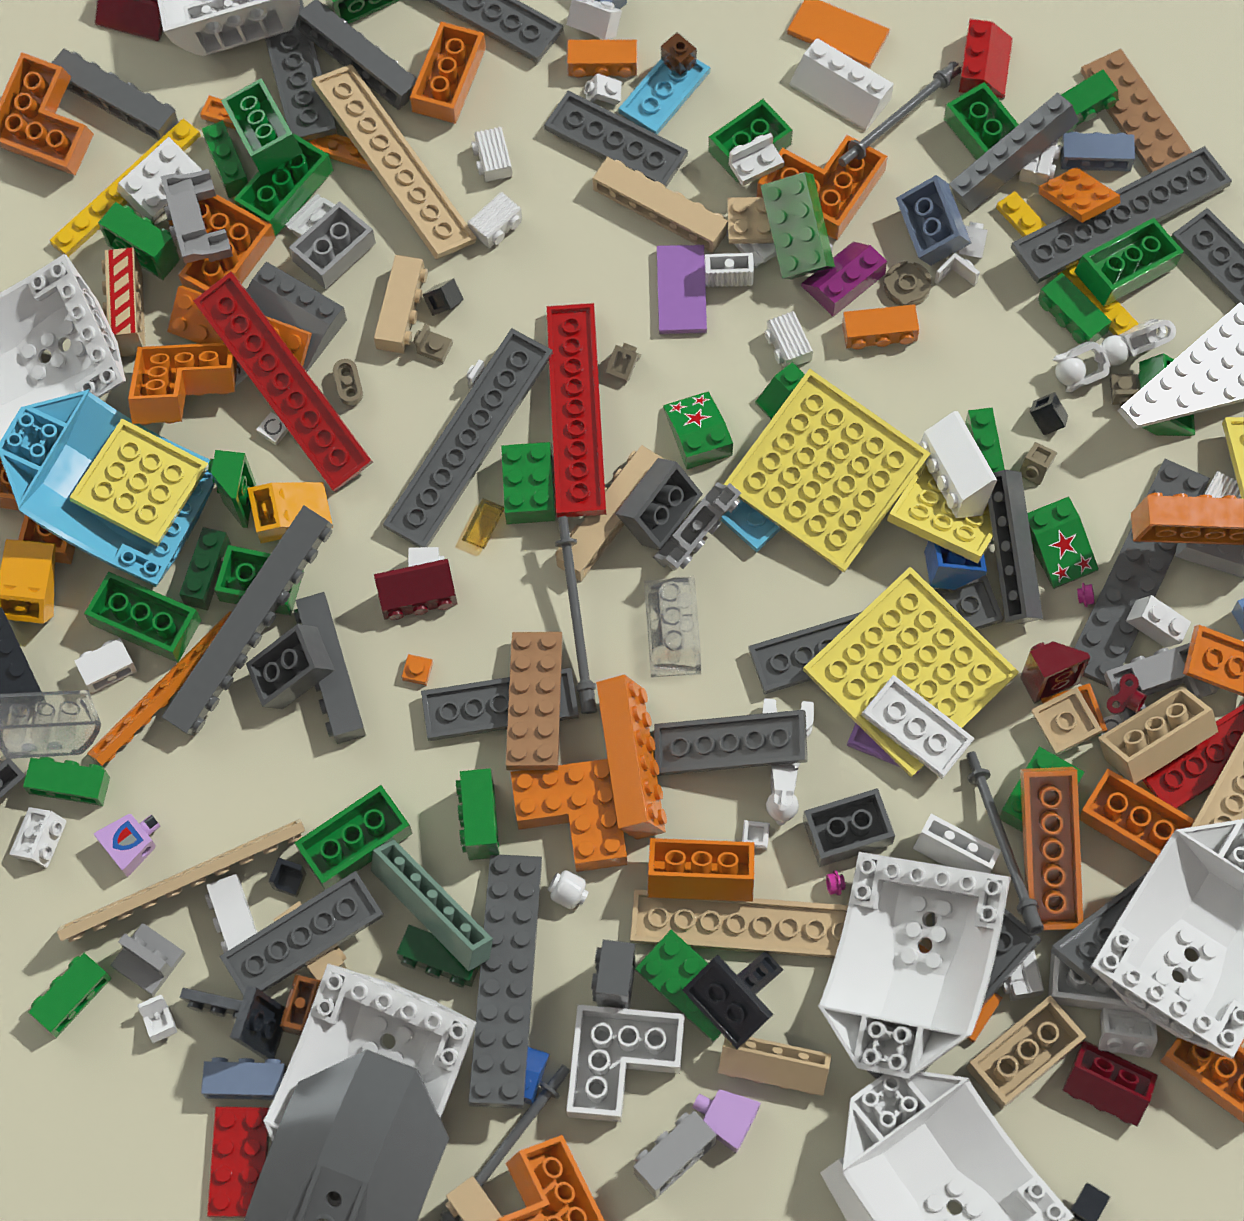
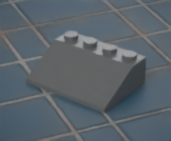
M267 261L253 277L247 288V292L265 316L312 333L303 365L307 372L347 321L343 306Z

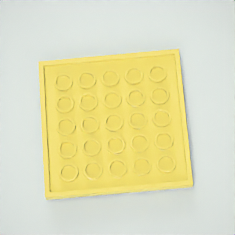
M809 368L723 485L731 483L741 492L738 497L842 572H845L931 453Z
M911 567L803 667V671L911 778L924 764L861 716L862 712L893 675L959 727L963 728L1019 674V671Z

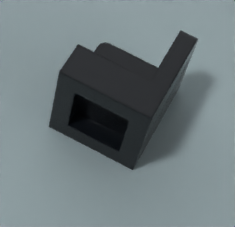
M454 278L437 284L422 294L432 316L450 310L463 301V296Z
M1055 392L1034 400L1032 403L1030 414L1043 435L1066 426L1068 414Z
M278 857L269 878V883L274 890L297 897L306 877V872L302 865Z
M1086 1183L1069 1211L1077 1221H1098L1111 1196L1090 1183Z

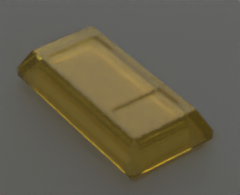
M483 498L462 541L485 549L504 511V506Z

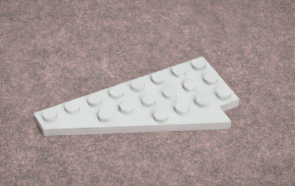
M1240 302L1117 410L1133 429L1244 401V305Z

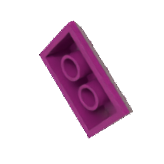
M858 242L850 243L833 257L835 267L813 273L801 283V287L832 317L885 275L887 260L871 245Z

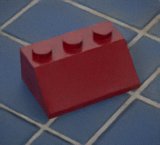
M97 0L95 25L159 42L163 33L158 0Z
M448 559L374 574L384 620H399L405 615L410 614L423 615L428 610H446L458 604Z
M1054 641L1048 644L1041 642L1030 649L1031 651L1020 679L1035 704L1041 701L1042 698L1057 694L1079 684L1091 657L1087 652Z
M1084 1040L1068 1073L1062 1091L1068 1093L1074 1099H1080L1093 1105L1099 1111H1105L1118 1117L1124 1123L1138 1127L1151 1101L1158 1075L1109 1051L1099 1050L1098 1046Z

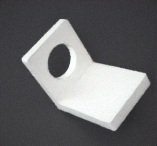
M954 253L936 272V284L953 269L973 286L978 283L980 274L969 260L963 259L957 253Z

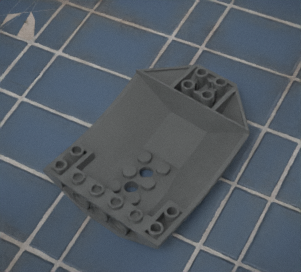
M365 1050L300 1080L288 1103L270 1147L244 1221H319L322 1218L328 1221H418L435 1173L450 1139L418 1069L370 1050ZM335 1191L340 1194L342 1201L339 1206H331L328 1203L327 1195L329 1192Z

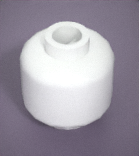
M566 870L561 874L556 873L548 888V891L551 892V900L568 909H573L577 903L582 905L588 895V891L585 890L586 881Z

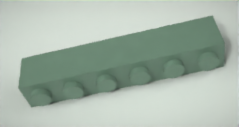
M394 839L373 850L371 872L468 971L490 959L493 938Z

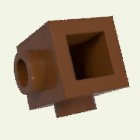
M676 32L661 45V60L664 61L670 70H674L679 75H682L686 70L689 71L695 66L697 62V48Z

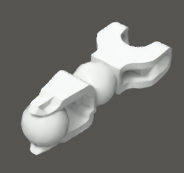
M1150 319L1132 327L1119 336L1107 337L1101 345L1095 342H1085L1068 350V352L1054 356L1052 360L1057 362L1055 369L1056 377L1060 383L1067 386L1065 392H1073L1083 385H1088L1106 377L1111 366L1123 364L1129 356H1135L1171 341L1176 335V328L1169 320ZM1165 326L1168 328V334L1166 336ZM1091 350L1095 354L1094 360L1098 362V369L1085 376V364L1077 356Z
M765 698L763 713L777 712L776 700ZM803 701L801 710L806 712L808 738L812 732L814 703ZM801 763L771 765V795L767 798L766 808L768 814L778 825H784L786 821L792 819L798 812L799 803L794 795L798 767Z

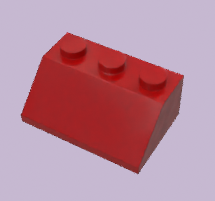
M969 20L958 92L966 93L985 82L997 98L1004 99L1013 38L992 21Z

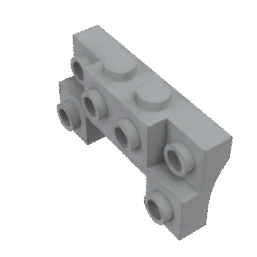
M209 169L190 174H168L161 176L168 206H165L164 209L168 221H173L174 226H170L173 241L178 240L184 263L208 258L209 262L233 256L226 230L223 229L207 234L198 201L216 196Z
M717 482L653 558L663 567L668 565L674 571L678 567L684 569L692 560L689 554L692 551L697 553L704 545L705 541L702 538L708 532L712 535L721 525L718 521L719 518L727 510L731 513L740 503L737 498L741 492L731 483L723 485Z
M1190 643L1170 650L1162 648L1147 658L1145 656L1136 657L1129 664L1108 670L1104 675L1112 696L1119 693L1120 679L1125 674L1135 675L1139 680L1137 690L1147 696L1185 683L1187 690L1200 699L1216 693L1219 687L1183 674ZM1131 680L1126 682L1128 687L1133 685ZM1114 702V708H1118L1120 703ZM1145 703L1142 706L1141 710L1146 708ZM1125 708V711L1119 714L1121 721L1124 722L1137 713Z

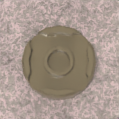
M901 261L894 264L887 271L884 279V291L887 297L897 305L915 304L916 306L928 297L931 290V276L922 265L915 262L907 263L908 261Z

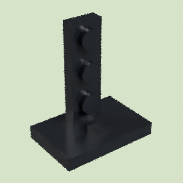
M764 951L740 973L736 974L719 955H716L682 991L738 1050L774 1015L756 994L784 969L768 952Z
M247 986L243 1000L182 988L179 998L188 1003V1008L200 1012L203 1011V1008L210 1009L212 1014L225 1017L226 1013L233 1014L232 1017L236 1020L230 1038L263 1059L275 1058L284 1032L280 1024L286 1007L257 987Z

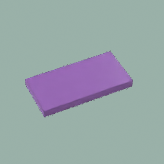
M704 245L657 246L659 334L707 333Z

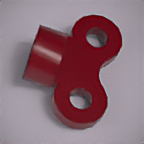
M1125 674L1121 677L1119 693L1111 696L1106 703L1107 709L1111 714L1119 715L1125 711V708L1136 713L1141 710L1147 695L1137 690L1139 680L1135 675ZM1131 680L1133 685L1128 687L1126 682ZM1119 702L1120 706L1118 708H1114L1113 703Z

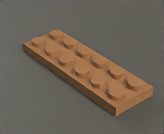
M1118 49L1081 67L1080 73L1085 80L1104 69L1117 87L1119 100L1112 108L1106 109L1121 133L1134 135L1135 153L1149 174L1192 153L1188 144L1122 49Z
M512 632L506 770H558L562 632Z

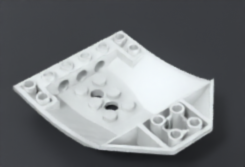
M63 254L32 275L0 292V440L19 409L23 406L89 390L93 395L100 398L126 382L118 342L98 300L67 255ZM69 339L71 342L70 348L64 351L63 342ZM45 350L51 352V360L48 363H43L41 360V354Z
M1244 819L1175 830L1136 890L1090 967L1131 1008L1176 1037L1230 1059L1234 1057L1244 1039ZM1185 949H1194L1198 954V960L1195 962L1188 961L1184 956ZM1173 971H1179L1183 974V983H1178L1173 979Z
M863 852L858 853L840 942L820 1005H818L858 1069L911 1079L972 1035L982 1009L996 956L1011 877ZM930 913H935L937 916V923L933 927H928L925 922L927 915ZM924 938H929L932 942V949L928 953H922L919 950V943Z
M327 964L299 1042L266 1118L263 1120L272 1142L300 1080L365 1050H370L417 1068L441 1119L477 1022L432 999L387 981ZM387 1033L392 1034L396 1040L393 1048H387L383 1044V1036ZM331 1191L327 1195V1201L331 1206H339L341 1204L342 1198L338 1192Z
M922 1071L911 1079L883 1074L851 1097L842 1173L873 1221H1071L1074 1218L1001 1128L969 1081L970 1078ZM951 1201H956L961 1205L962 1212L958 1215H952L947 1211L946 1205Z

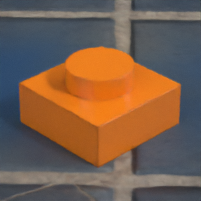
M408 654L402 673V680L427 686L433 660Z

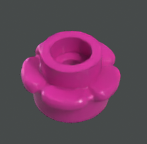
M1082 583V588H1077L1079 603H1084L1085 607H1088L1090 604H1095L1093 585Z
M836 870L831 874H826V886L829 895L836 894L840 896L842 890L846 889L843 874L838 875Z

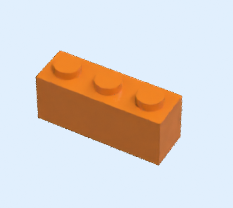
M637 39L568 40V76L581 78L584 76H595L597 73L604 76H637Z
M915 304L843 312L842 326L846 349H863L866 346L875 345L885 347L894 343L910 344L918 340L919 324Z

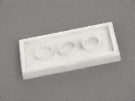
M894 675L861 714V716L941 779L944 778L975 739Z

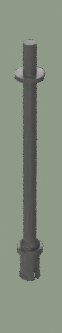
M952 61L943 70L935 72L931 83L860 142L857 140L850 141L848 144L849 151L838 159V163L844 167L854 158L862 160L866 156V148L939 87L944 89L949 86L951 80L961 73V66L954 71L953 69L959 64Z
M563 516L558 518L561 540L556 541L555 546L562 548L580 676V682L576 686V691L580 695L581 714H591L597 712L594 694L596 683H593L589 676L572 546L577 544V539L570 538L568 517Z
M969 752L966 757L972 773L968 775V781L978 786L1020 900L1017 905L1018 913L1023 916L1028 934H1038L1044 930V925L1037 911L1039 906L1036 900L1029 897L986 780L991 776L990 771L981 768L976 752Z
M561 1065L548 1084L543 1081L539 1083L543 1089L476 1176L475 1179L481 1188L551 1096L556 1099L560 1097L556 1090L570 1073V1069L565 1065ZM443 1210L440 1214L442 1217L439 1221H460V1216L457 1215L454 1218L449 1210L446 1212Z

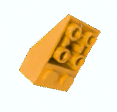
M279 482L248 488L255 528L261 544L280 540L303 505L332 524L324 482Z
M6 539L0 567V607H2L8 620L44 624L54 617L55 544Z

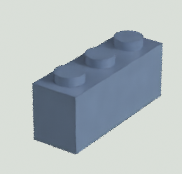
M1069 132L1064 133L1060 144L1061 170H1070L1075 167L1081 170L1099 171L1132 170L1135 161L1134 135L1125 133L1103 134L1095 132L1090 134Z
M215 1057L212 1058V1061H204L201 1094L209 1099L274 1100L287 1067L279 1059H265V1063H254L255 1060L250 1058H240L238 1062H228L227 1058Z

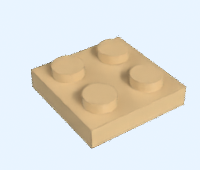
M763 197L728 198V244L774 243Z
M1078 687L1031 710L1056 756L1102 733L1101 727Z

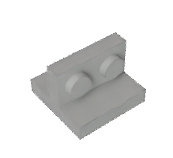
M142 923L132 937L124 933L118 942L123 949L112 962L111 967L154 996L186 953Z

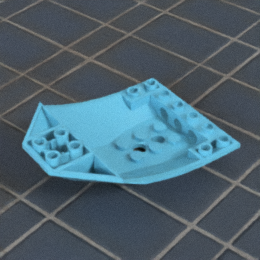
M89 390L21 407L0 440V458L18 509L42 528L67 543L157 587L177 559L200 518L215 485L212 474L207 469L157 547L70 501L71 494L120 420L124 419L132 423V420L93 395ZM134 424L137 427L207 462L209 465L210 459L205 458L193 451H190L156 434L155 432L149 430L148 428L140 424Z

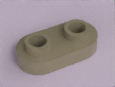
M341 359L333 367L339 398L345 405L353 406L358 404L363 398L357 366L350 359ZM344 372H350L348 376L342 375ZM349 393H355L353 397L347 396Z

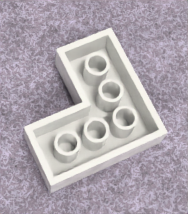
M578 1005L567 1104L568 1117L622 1122L626 1069L680 1074L684 1014Z

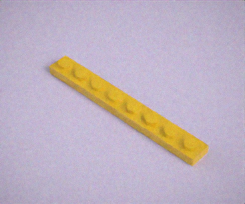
M183 118L50 239L51 245L62 254L70 257L100 229L98 222L115 202L123 207L128 203L117 192L118 183L168 137L185 151L201 137L200 131Z
M1016 191L999 201L996 205V209L1022 237L1046 226L1044 221ZM1078 263L1057 273V275L1063 273L1112 321L1109 331L1113 335L1119 336L1139 324L1117 300L1103 306L1074 273Z

